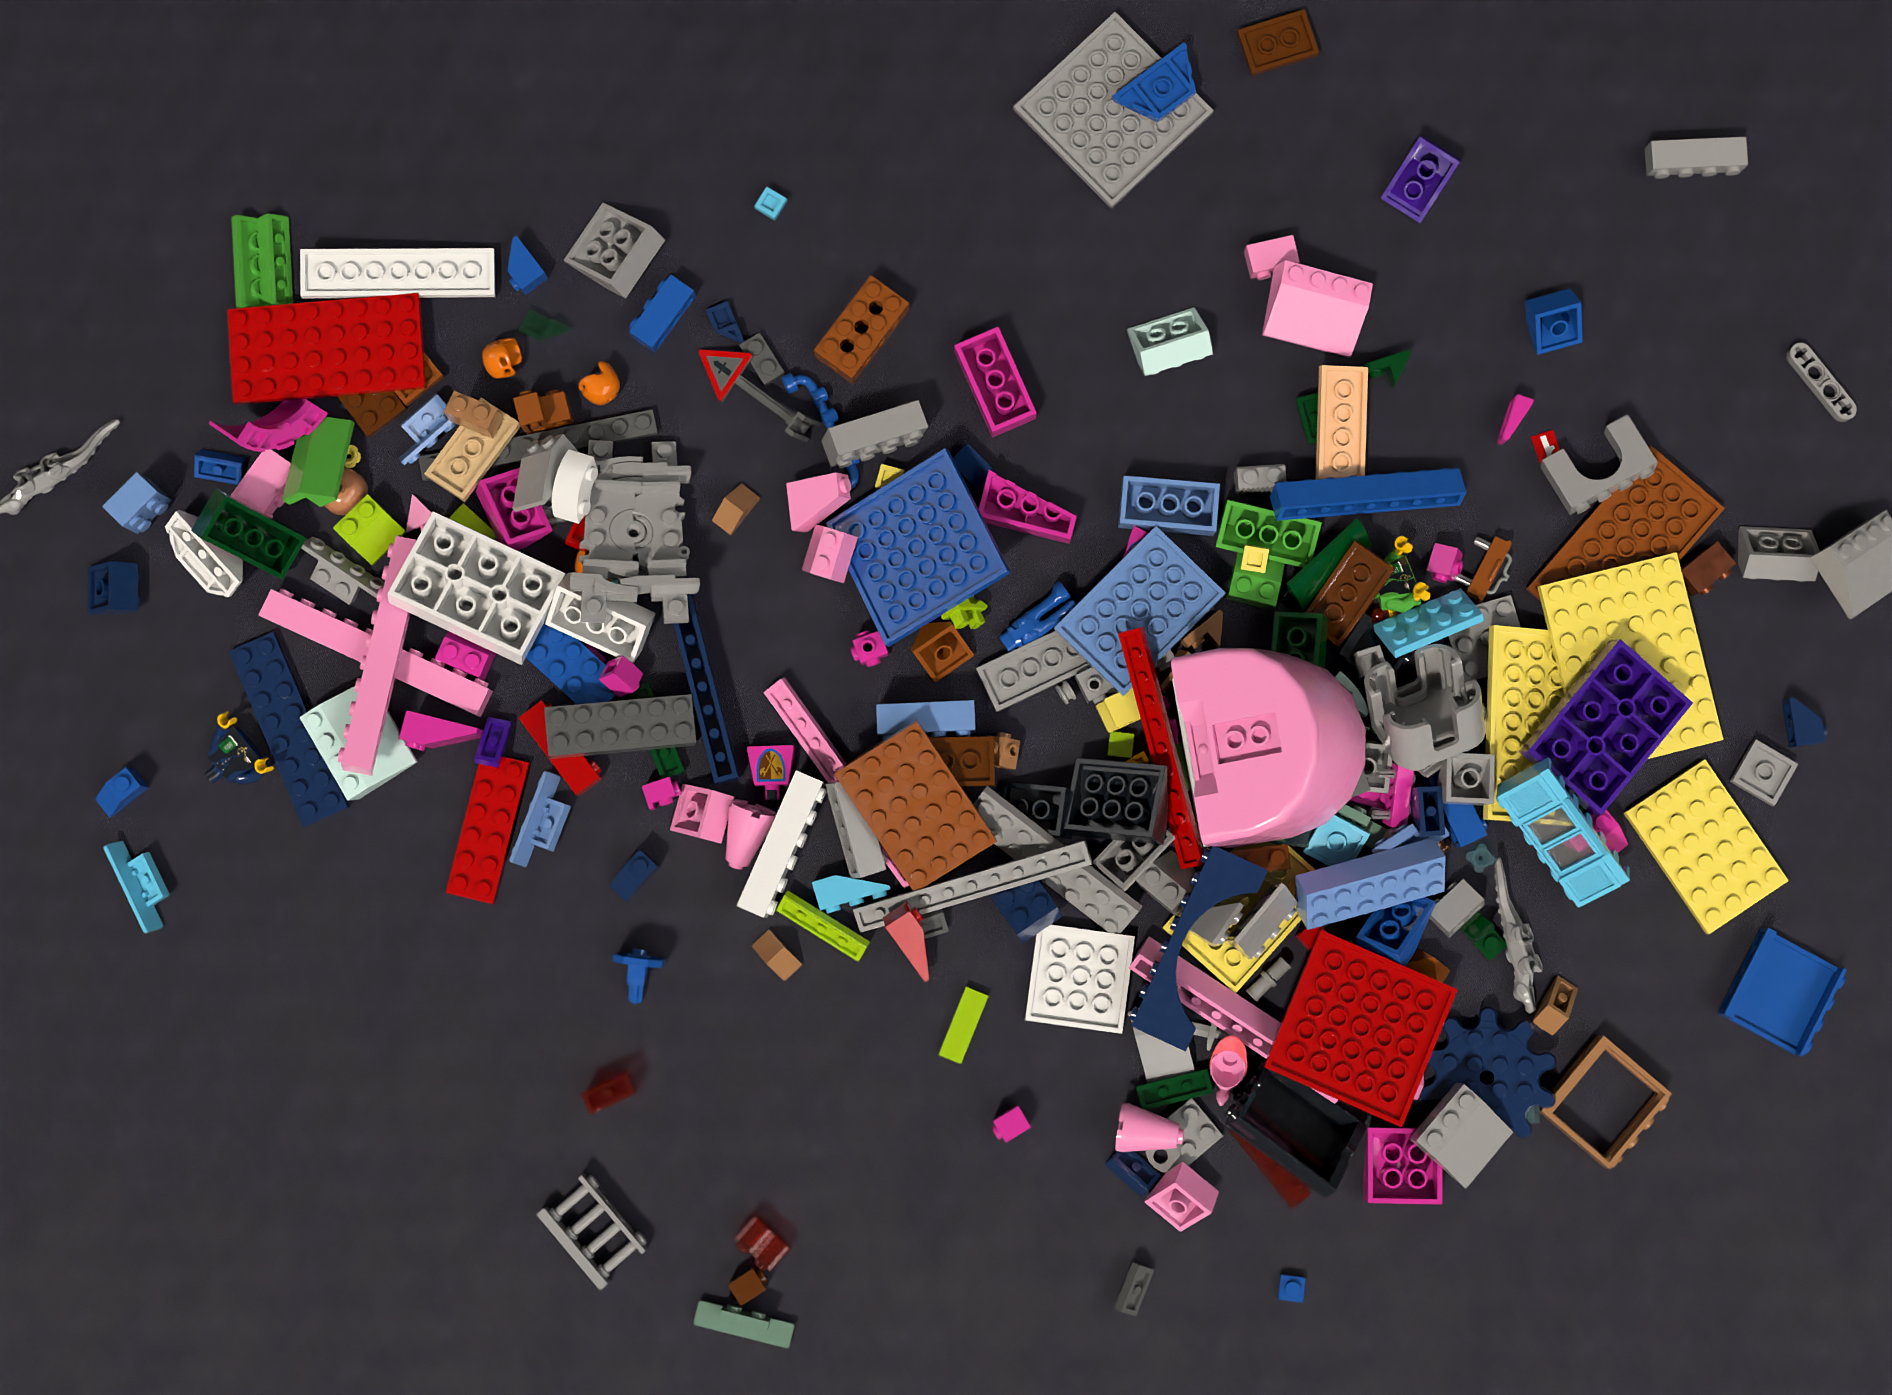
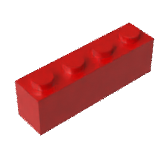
M541 700L522 714L519 720L549 758L544 707L554 706L551 703L546 704ZM586 756L549 759L577 796L582 795L602 780V777L599 775L602 770L594 760L590 762Z

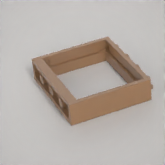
M1597 1035L1551 1090L1556 1097L1554 1106L1548 1109L1538 1106L1536 1110L1600 1165L1611 1169L1618 1162L1622 1161V1154L1626 1149H1631L1638 1142L1639 1138L1637 1136L1643 1129L1647 1130L1653 1124L1654 1115L1667 1107L1668 1098L1672 1093L1604 1035ZM1605 1050L1655 1094L1603 1156L1553 1112Z

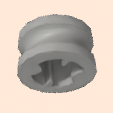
M1066 680L1063 681L1062 686H1055L1056 691L1066 705L1070 699H1076L1073 690Z

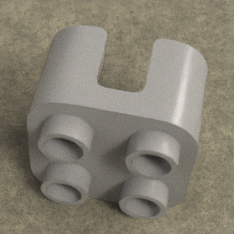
M1430 644L1415 651L1417 679L1414 682L1396 688L1394 670L1389 662L1375 665L1366 673L1364 678L1370 723L1392 760L1397 765L1412 771L1425 769L1427 766L1444 759L1468 752L1478 746L1485 737L1481 688L1475 679L1464 683L1461 658L1454 649L1443 644Z

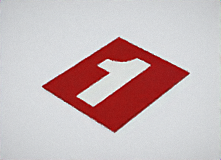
M1553 430L1531 437L1540 464L1543 459L1560 451Z

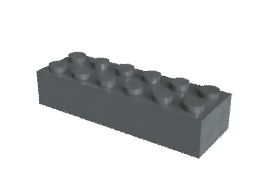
M692 694L544 707L549 759L695 746L696 744Z

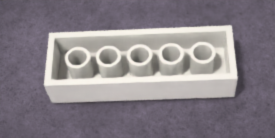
M797 770L795 771L738 901V907L763 918L774 914L778 902L775 901L778 892L783 893L788 879L785 878L788 869L793 870L798 857L794 856L797 848H803L808 835L804 832L808 825H813L817 816V812L814 811L817 803L822 804L826 796L827 790L824 788L825 784L822 781Z

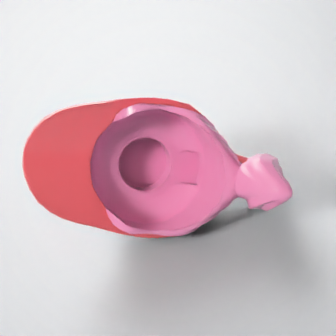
M1228 1035L1222 1038L1216 1045L1210 1060V1073L1217 1086H1219L1216 1092L1219 1106H1223L1228 1101L1231 1095L1230 1089L1241 1082L1247 1072L1246 1048L1242 1040L1235 1035Z

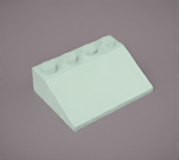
M355 686L319 704L299 717L348 801L364 797L418 762L411 749L405 746L406 741L399 739L401 732L387 711L373 775L342 770L341 762H338L340 748H345L347 740L344 739L346 724H351L352 720L349 710L351 702L357 699L358 693L355 692Z

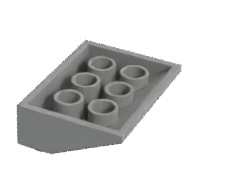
M1887 510L1863 522L1810 557L1849 619H1852L1892 592V518Z

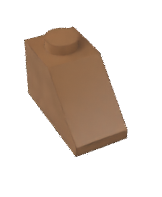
M1557 976L1537 1006L1532 1022L1542 1030L1554 1035L1569 1019L1578 988Z

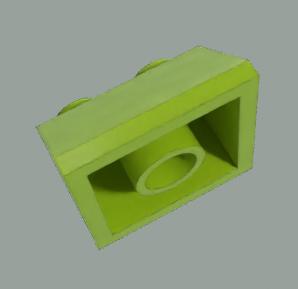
M368 494L333 527L372 566L388 551L390 543L394 544L396 536L403 537L406 534V531Z

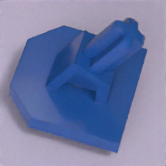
M633 948L632 952H617L613 954L612 962L628 965V1000L632 1004L641 1003L643 1000V989L648 967L662 968L666 965V958L653 957V955L647 954L648 950Z

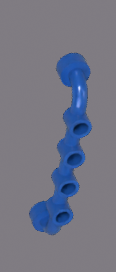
M788 373L781 377L788 394L797 391V385H805L827 429L836 426L835 422L839 421L835 409H828L825 403L829 398L824 387L818 388L813 379L805 375L792 376L791 373ZM859 459L852 461L851 465L845 467L849 473L851 489L858 482L859 474L856 464L860 463Z

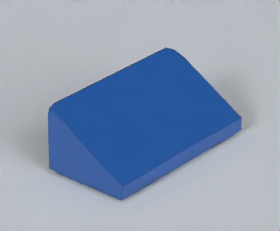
M199 450L194 458V477L238 485L244 477L247 458Z

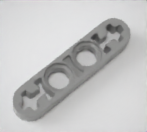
M1797 343L1790 347L1786 354L1788 362L1832 417L1839 422H1845L1853 418L1857 411L1855 403L1811 348L1804 343ZM1801 350L1803 355L1797 359L1794 355ZM1810 360L1811 363L1807 364L1804 368L1801 366L1806 361ZM1810 367H1815L1819 370L1820 376L1818 379H1812L1809 376L1808 370ZM1825 386H1831L1834 389L1835 394L1833 398H1828L1824 395L1823 388ZM1840 397L1841 400L1834 405L1831 403ZM1846 406L1848 410L1842 415L1840 413L1841 407Z

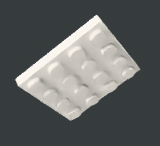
M1049 925L1036 934L1025 1020L1122 1034L1131 970L1129 966L1132 962L1135 936Z

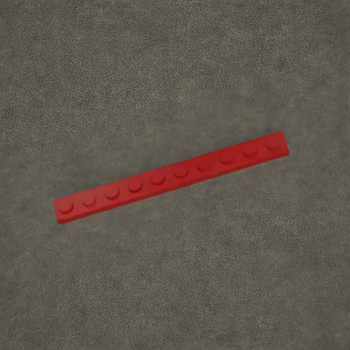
M1144 626L1120 632L1118 635L1153 765L1167 766L1168 823L1171 834L1175 837L1173 841L1180 868L1186 869L1204 865V862L1200 861L1204 853Z

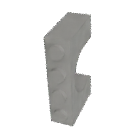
M1628 414L1607 425L1604 435L1615 450L1620 462L1617 472L1609 478L1592 480L1584 477L1577 471L1564 449L1542 460L1540 468L1569 515L1575 512L1580 514L1590 508V504L1597 500L1598 502H1603L1611 497L1612 492L1618 489L1623 491L1632 486L1633 481L1640 477L1644 480L1654 474L1658 462Z

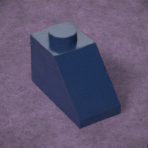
M1796 698L1782 700L1789 748L1826 743L1827 728L1823 724L1821 717Z
M1441 786L1412 788L1410 800L1411 815L1420 837L1445 835Z
M639 850L625 864L609 886L622 899L628 902L660 866L643 850Z

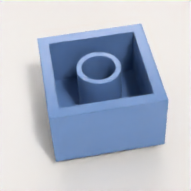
M136 472L102 507L122 527L139 534L150 527L151 521L157 515L163 514L168 509V504L172 500L153 481Z

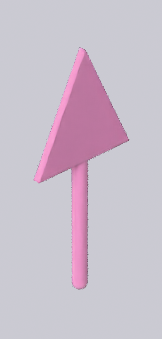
M413 494L406 533L419 527L422 532L432 514Z

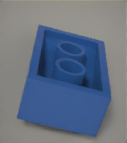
M1423 897L1373 911L1356 936L1357 946L1406 967L1422 937L1436 905L1435 901Z

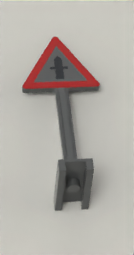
M699 350V355L719 401L723 402L733 386L737 384L786 420L785 423L788 425L785 430L786 433L808 443L810 438L805 435L811 425L818 427L821 423L815 418L799 411L797 413L790 412L742 376V373L752 360L753 354Z

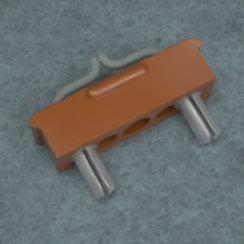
M1495 536L1493 542L1490 543L1480 537L1475 538L1474 544L1487 550V553L1473 580L1460 574L1456 576L1455 581L1469 587L1466 595L1476 599L1478 603L1483 602L1486 594L1495 593L1502 581L1507 582L1510 576L1507 574V570L1512 562V557L1508 554L1512 545L1510 540L1505 541ZM1507 557L1508 562L1503 570L1505 577L1500 578L1494 589L1490 591L1489 589Z

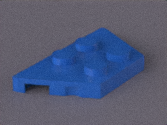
M1185 42L1112 96V100L1155 122H1159L1196 94V89L1192 79V69L1188 60Z

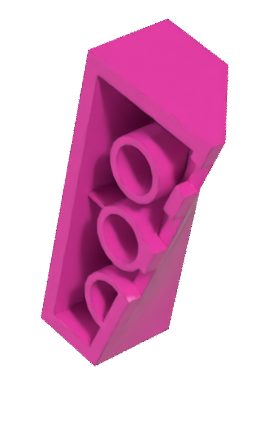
M988 471L979 506V511L985 523L1070 544L1077 516L1051 502L1041 499L1030 491L1024 490L1015 483L996 475V473Z

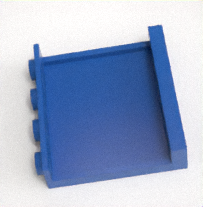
M1760 928L1717 1014L1795 1056L1803 1057L1812 1048L1813 1041L1811 1040L1815 1032H1819L1824 1024L1822 1018L1826 1011L1832 1008L1835 1002L1833 997L1837 989H1840L1845 983L1846 977L1844 975L1847 970L1845 968H1838L1776 935L1777 932L1770 928Z

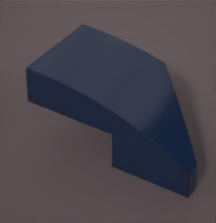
M728 301L706 309L715 333L739 343L744 342Z

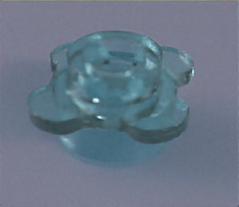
M1479 844L1477 849L1466 854V860L1473 864L1474 871L1477 873L1483 872L1485 867L1493 865L1495 862V857L1487 850L1485 844Z

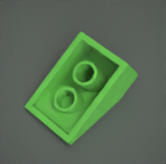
M1236 552L1225 599L1272 610L1277 603L1285 563L1267 559L1265 573L1242 570L1243 553Z

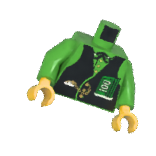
M1399 536L1395 540V547L1397 549H1393L1384 559L1396 568L1376 596L1381 609L1384 611L1391 610L1405 613L1414 606L1421 605V599L1424 601L1430 599V593L1426 591L1429 586L1423 582L1416 583L1406 555H1402V553L1412 551V544L1408 543V538L1404 536Z

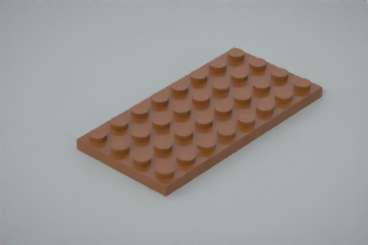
M1650 446L1649 449L1658 462L1654 474L1644 480L1640 477L1633 481L1632 486L1623 491L1618 489L1612 492L1611 497L1596 507L1526 590L1541 602L1538 586L1676 552L1680 561L1725 508L1654 447Z

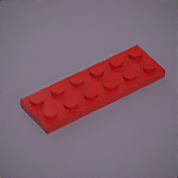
M502 756L499 768L483 764L478 765L445 893L490 904L495 903L530 763Z

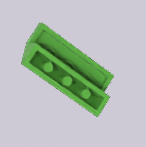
M269 213L259 218L242 215L231 217L236 308L293 304L289 217Z
M325 417L308 436L304 434L296 440L282 498L284 502L290 505L306 497L319 507H322L337 500L354 428L353 421Z

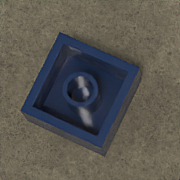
M1039 880L1000 891L991 897L1022 944L1062 917L1058 907Z

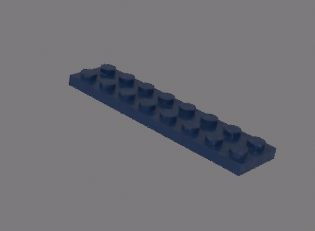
M271 632L229 651L302 826L308 827L350 808L345 795L299 718L309 711L276 633Z

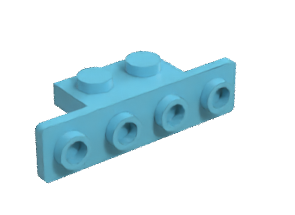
M123 841L105 845L103 847L143 932L148 933L161 929L163 923L154 905L170 894L150 852L142 853L132 860Z

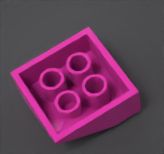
M1367 1127L1363 1170V1200L1365 1202L1442 1204V1168L1409 1139L1418 1127Z

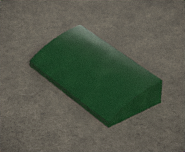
M1357 518L1287 583L1289 600L1302 612L1312 604L1354 541H1359L1368 549L1372 548L1369 536Z

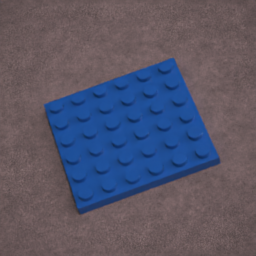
M945 448L826 522L827 527L858 537L848 570L884 644L888 647L1011 573L949 450Z

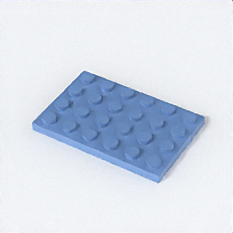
M1155 526L1054 627V630L1124 697L1132 689V684L1118 633L1144 626L1153 664L1155 665L1226 593Z

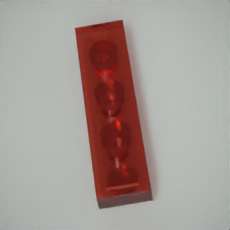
M1229 1131L1292 1210L1311 1195L1301 1181L1234 1131Z

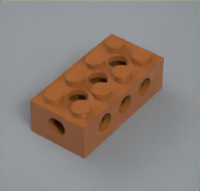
M870 275L814 349L815 357L851 384H854L910 310L909 302ZM873 308H880L882 310L877 315L872 314L870 311ZM862 326L868 329L862 334L856 332V329ZM846 345L854 347L851 352L842 351V348Z

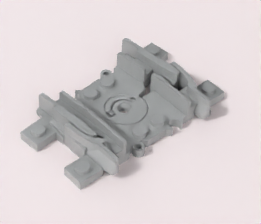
M589 440L588 455L594 457L599 473L591 489V507L589 513L585 516L584 540L580 542L579 546L580 549H587L589 554L579 556V562L583 565V573H570V589L572 591H582L580 622L605 623L606 601L637 602L638 594L650 593L651 601H662L664 624L688 623L687 594L698 593L700 578H685L687 576L686 560L690 554L688 547L681 546L683 544L682 520L685 518V512H677L675 507L684 505V500L679 494L680 484L690 481L691 466H677L676 442H652V463H643V457L627 456L612 458L613 441ZM631 530H635L638 533V535L636 537H631L629 535V532ZM633 555H637L638 562L632 561ZM639 568L646 571L647 576H638ZM607 579H618V584L607 581Z

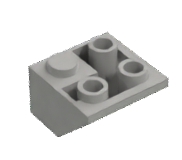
M1234 903L1211 907L1199 917L1189 931L1210 946L1222 945L1230 934L1227 931L1231 924L1236 925L1244 914L1241 911L1244 905Z

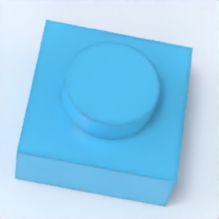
M766 187L754 207L757 211L775 221L787 203V198Z

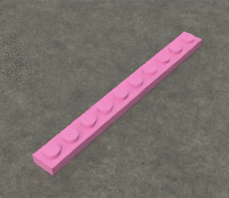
M785 677L781 678L767 689L764 694L827 782L837 781L838 779L834 775V771L847 763ZM879 841L880 849L885 854V863L903 888L908 887L909 884Z

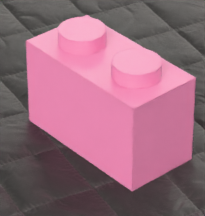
M1293 235L1247 245L1244 250L1250 279L1264 280L1270 278L1271 274H1273L1274 266L1285 260L1300 263Z

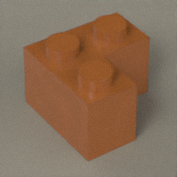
M552 390L543 397H540L537 392L524 391L519 393V397L513 398L520 426L527 435L574 424L568 397L564 391Z

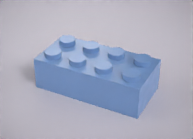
M1123 476L1118 528L1133 529L1135 526L1142 530L1151 531L1157 526L1162 532L1214 536L1217 529L1220 484Z
M974 700L876 705L877 734L883 740L916 719L928 736L946 737V735L956 734V737H970L971 734H975Z

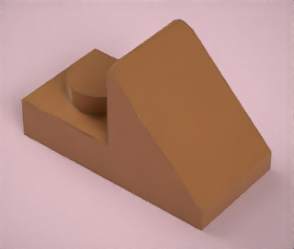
M1218 610L1181 641L1186 650L1190 646L1195 649L1205 641L1204 635L1207 636L1216 649L1220 647L1223 612Z

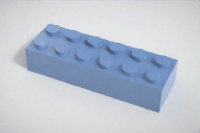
M1429 838L1296 875L1297 913L1306 929L1309 930L1444 892L1445 855L1435 839Z

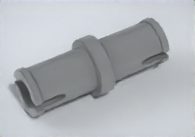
M1279 957L1266 972L1262 971L1260 973L1261 977L1246 992L1258 1002L1291 969L1290 965L1283 958Z

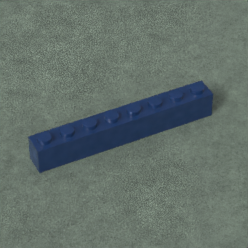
M687 594L689 622L673 624L713 780L716 785L738 780L740 776L693 594Z

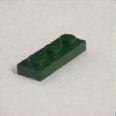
M1207 1069L1135 1086L1140 1106L1144 1110L1213 1093Z

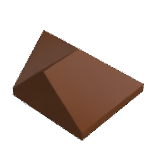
M951 622L927 623L922 626L911 648L934 682H937L974 656Z

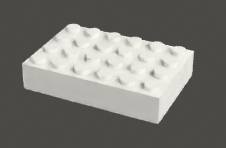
M432 512L387 594L390 604L522 665L547 618L557 586L565 577V573L438 513Z

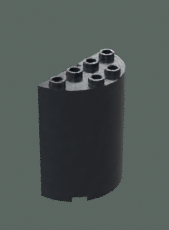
M1261 1060L1254 1069L1256 1075H1253L1247 1082L1245 1090L1241 1088L1233 1098L1236 1103L1232 1104L1226 1111V1126L1323 1198H1327L1337 1190L1350 1163L1348 1161L1355 1153L1367 1125L1338 1103L1334 1104L1312 1088L1264 1068L1265 1062Z

